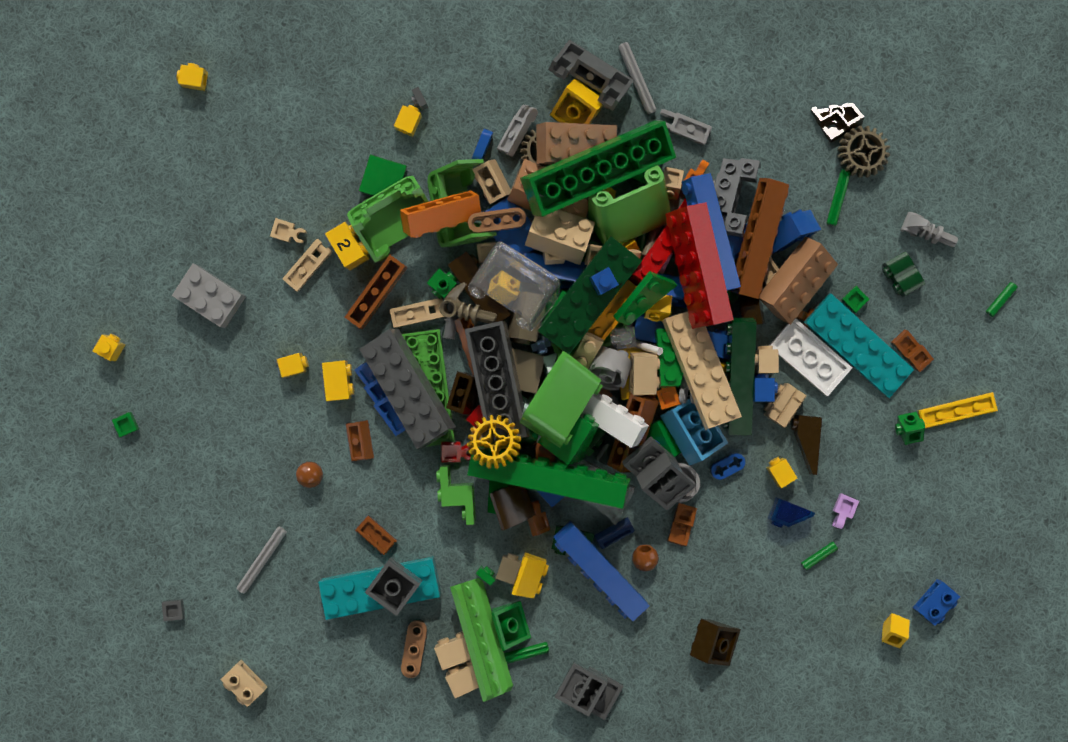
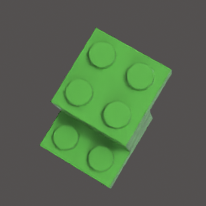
M442 465L440 470L436 472L437 483L440 482L441 489L437 491L438 502H441L442 507L465 505L462 509V520H466V525H474L476 521L474 483L451 484L450 465Z

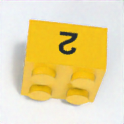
M343 222L325 233L342 264L348 270H352L369 260V253L363 243L359 242V237L352 225Z

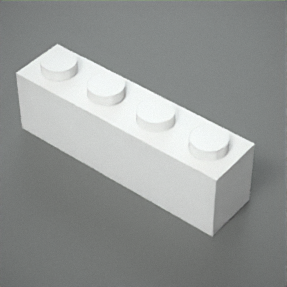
M593 394L583 410L584 414L588 413L596 419L595 422L599 424L601 429L631 448L639 445L649 427L648 424L644 423L645 420L642 417L630 414L626 407L616 405L609 396L604 394Z

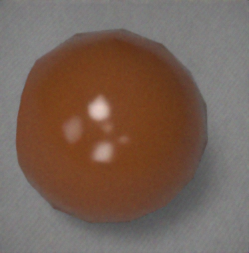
M310 461L302 463L296 472L297 481L306 488L318 486L323 478L321 466L316 462Z
M640 545L634 550L632 561L638 570L646 572L656 567L659 557L657 551L652 546Z

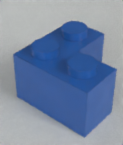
M801 209L793 214L789 212L781 217L782 220L778 225V234L774 240L772 254L781 252L794 243L803 240L805 236L809 238L821 230L811 210L802 211Z

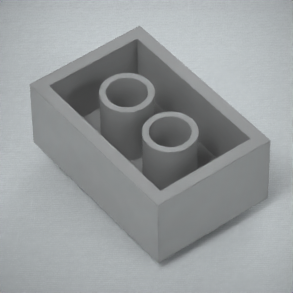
M194 263L172 294L173 297L222 328L227 327L246 298L244 294Z

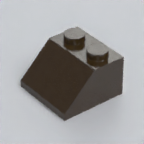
M701 618L691 646L690 656L707 664L730 666L741 629Z

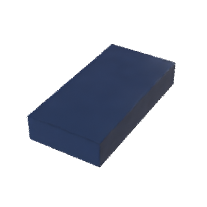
M627 517L594 535L601 549H604L633 533L635 530Z

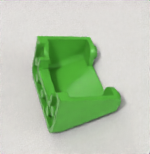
M658 165L645 172L644 180L647 184L615 199L607 191H600L589 196L588 220L595 222L593 231L602 244L610 236L623 244L666 224V213L671 212L664 174Z
M407 176L355 206L347 213V216L354 231L376 263L385 260L389 256L390 246L408 236L403 232L400 210L429 201L415 177Z
M562 351L524 412L520 424L561 448L562 444L567 445L573 436L570 434V431L593 394L598 395L603 386L600 384L601 379L571 355Z

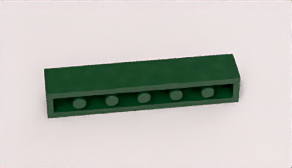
M733 318L734 320H731L730 324L726 325L729 343H726L725 347L726 355H728V362H725V373H728L727 381L742 417L724 423L723 429H726L728 435H752L757 322L754 318Z

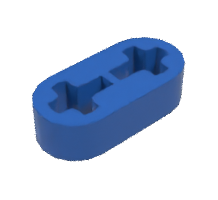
M483 129L472 159H484L493 136L492 131Z
M733 453L715 462L710 468L711 475L716 479H724L744 468L745 458L741 454ZM734 457H736L737 459H741V461L739 462V467H737L736 465H732L729 467L728 464L734 461ZM716 466L720 468L727 467V469L722 471V476L714 473L717 470Z

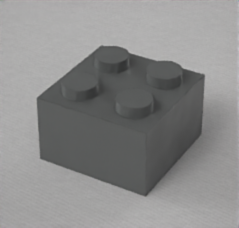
M390 558L365 593L397 616L422 580L393 558Z

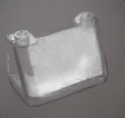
M499 241L493 246L469 283L468 291L475 298H483L485 295H488L516 314V322L519 327L532 332L558 299L560 281L543 267Z

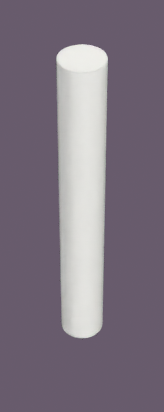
M632 338L620 341V343H628L638 349L657 355L663 353L661 347Z

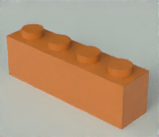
M469 190L400 210L403 232L412 238H418L424 233H435L445 227H456L459 223H468V219L472 214L481 212L479 195Z

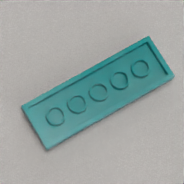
M831 293L824 298L804 321L810 329L887 398H890L914 371L904 359Z

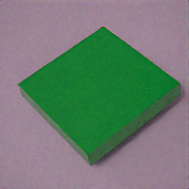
M370 154L359 192L371 196L376 195L403 179L407 166Z

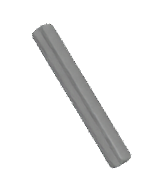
M628 42L619 45V51L631 78L634 80V86L646 114H652L656 111V106Z
M279 526L238 584L236 589L239 592L246 593L286 535L287 531Z

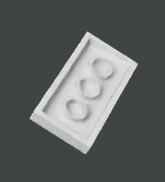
M797 319L791 325L787 324L769 345L773 346V349H778V356L826 397L829 396L853 368Z

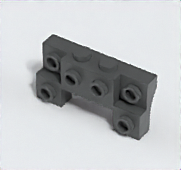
M570 39L553 59L548 69L556 77L563 80L571 74L600 92L601 95L597 101L613 111L634 82L632 78Z
M723 158L720 172L717 173L716 179H713L727 235L744 238L743 230L745 223L748 221L747 215L736 214L735 212L743 184L742 181L757 183L758 169L761 168L759 160Z

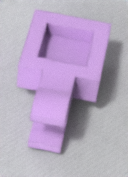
M840 493L833 509L838 514L832 526L842 529L846 518H853L859 501Z

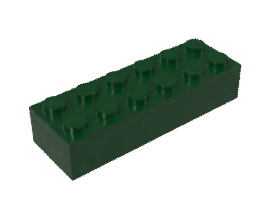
M610 236L540 325L537 332L561 351L570 355L642 260ZM609 267L619 285L598 296L589 278Z

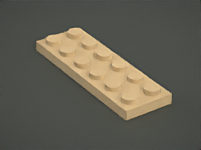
M687 311L665 318L662 322L704 428L707 430L739 419L742 416L706 326L692 329Z

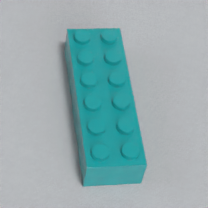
M434 556L400 563L422 580L406 604L441 596L442 593ZM384 566L322 578L318 581L325 619L328 620L385 608L365 593Z

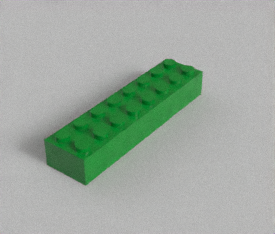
M665 120L652 121L521 177L520 180L532 214L543 217L641 174L654 166H659L675 159L676 154Z
M479 447L483 454L492 456L491 449ZM501 449L499 455L505 452L506 449ZM519 453L518 456L511 455L513 462H509L507 459L505 460L506 466L503 467L502 463H499L498 469L495 468L494 463H492L489 469L486 463L483 466L479 464L480 459L474 461V455L470 457L467 474L469 476L623 509L627 501L631 479L626 478L627 475L622 473L611 475L607 474L608 471L603 469L592 471L588 470V467L584 465L574 467L567 465L563 461H557V463L550 462V459L546 457L531 458V455L527 453Z

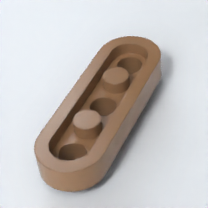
M521 208L474 213L468 219V226L474 233L520 228L526 222V214ZM515 215L520 216V220L518 222H515L513 220V217ZM500 218V224H495L493 222L494 219ZM475 221H481V226L476 227L474 225Z
M421 620L412 621L407 629L401 664V672L407 678L416 677L421 669L427 634V626ZM418 627L421 631L418 634L414 632V628ZM412 646L416 647L417 652H412L410 648ZM409 665L413 666V667H414V670H413V671H409V670L407 669V666H409Z

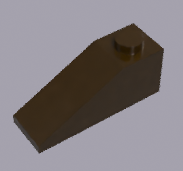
M796 415L795 419H792L791 429L794 430V436L809 474L817 475L822 417Z

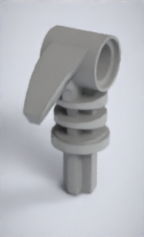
M913 212L907 213L900 229L901 232L906 231L910 233V236L916 237L919 233L921 238L925 236L926 240L931 238V243L933 244L940 242L950 247H955L958 242V237L944 232L943 226L935 228V224L930 223L923 216Z

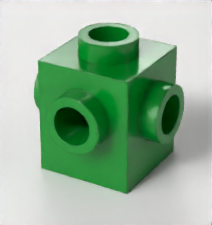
M438 269L427 282L433 288L431 292L439 299L442 297L446 298L449 292L458 285L455 282L457 278L449 271L445 274L441 269ZM447 283L446 287L442 288V284Z
M917 412L906 413L897 416L895 431L897 435L901 436L905 445L924 441L925 423L922 418H919Z

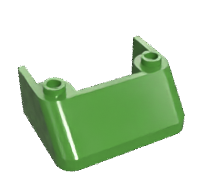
M483 159L456 160L430 172L427 179L430 200L433 201L468 191L467 186L471 185L475 178L472 169L484 163ZM467 222L459 223L458 226L452 228L445 227L436 232L438 243L441 247L469 244L497 236L496 232L474 233L469 229ZM476 222L474 225L480 227L481 223Z

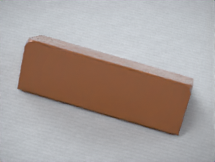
M368 420L347 423L346 430L351 461L374 458Z

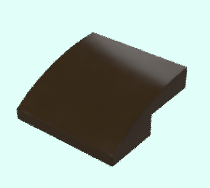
M509 484L490 493L501 530L511 528L535 516L527 488Z

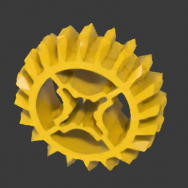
M490 415L489 421L485 417L482 418V424L476 421L477 429L471 427L470 430L474 434L468 435V439L471 441L467 443V446L471 448L469 453L474 455V461L480 459L479 464L483 466L486 463L489 469L492 463H494L495 468L498 469L499 463H502L503 467L506 466L505 460L507 459L509 462H513L511 455L518 456V452L514 449L521 448V445L517 443L521 441V437L516 436L519 434V430L514 429L515 424L513 422L508 424V418L502 421V417L498 415L497 419L494 420L493 415ZM496 428L505 430L510 436L498 435ZM489 429V434L479 440L481 435ZM494 436L497 439L495 443V449L491 444L493 442ZM509 443L506 451L499 455L500 448L507 446ZM479 447L491 449L492 456L483 454Z

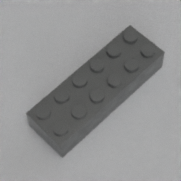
M499 321L465 329L483 417L487 421L490 420V415H493L494 420L497 419L498 415L502 417V421L508 418V424L513 422L515 424L514 429L519 430V434L516 436L521 438L530 437L529 429L520 424L525 408L507 323ZM496 428L498 435L510 436L505 430ZM495 436L491 444L496 443L497 439L495 438Z
M389 329L359 349L417 449L430 445L456 428L399 329Z

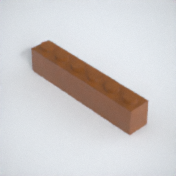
M759 178L736 264L741 287L729 292L759 299L763 289V280L768 271L769 258L773 252L774 240L778 234L779 221L783 215L785 199L788 197L789 184L770 178Z

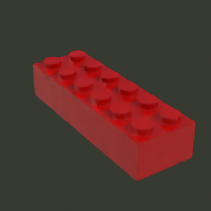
M707 202L686 206L666 213V224L669 227L671 245L675 253V263L678 266L680 283L683 288L684 301L687 305L688 318L692 329L734 320Z

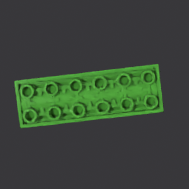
M440 329L402 334L452 420L451 410L446 408L449 392ZM454 429L428 446L441 445V442H455Z
M476 578L451 586V592L482 700L486 702L511 691L513 683L504 652L501 649L484 583L481 579Z

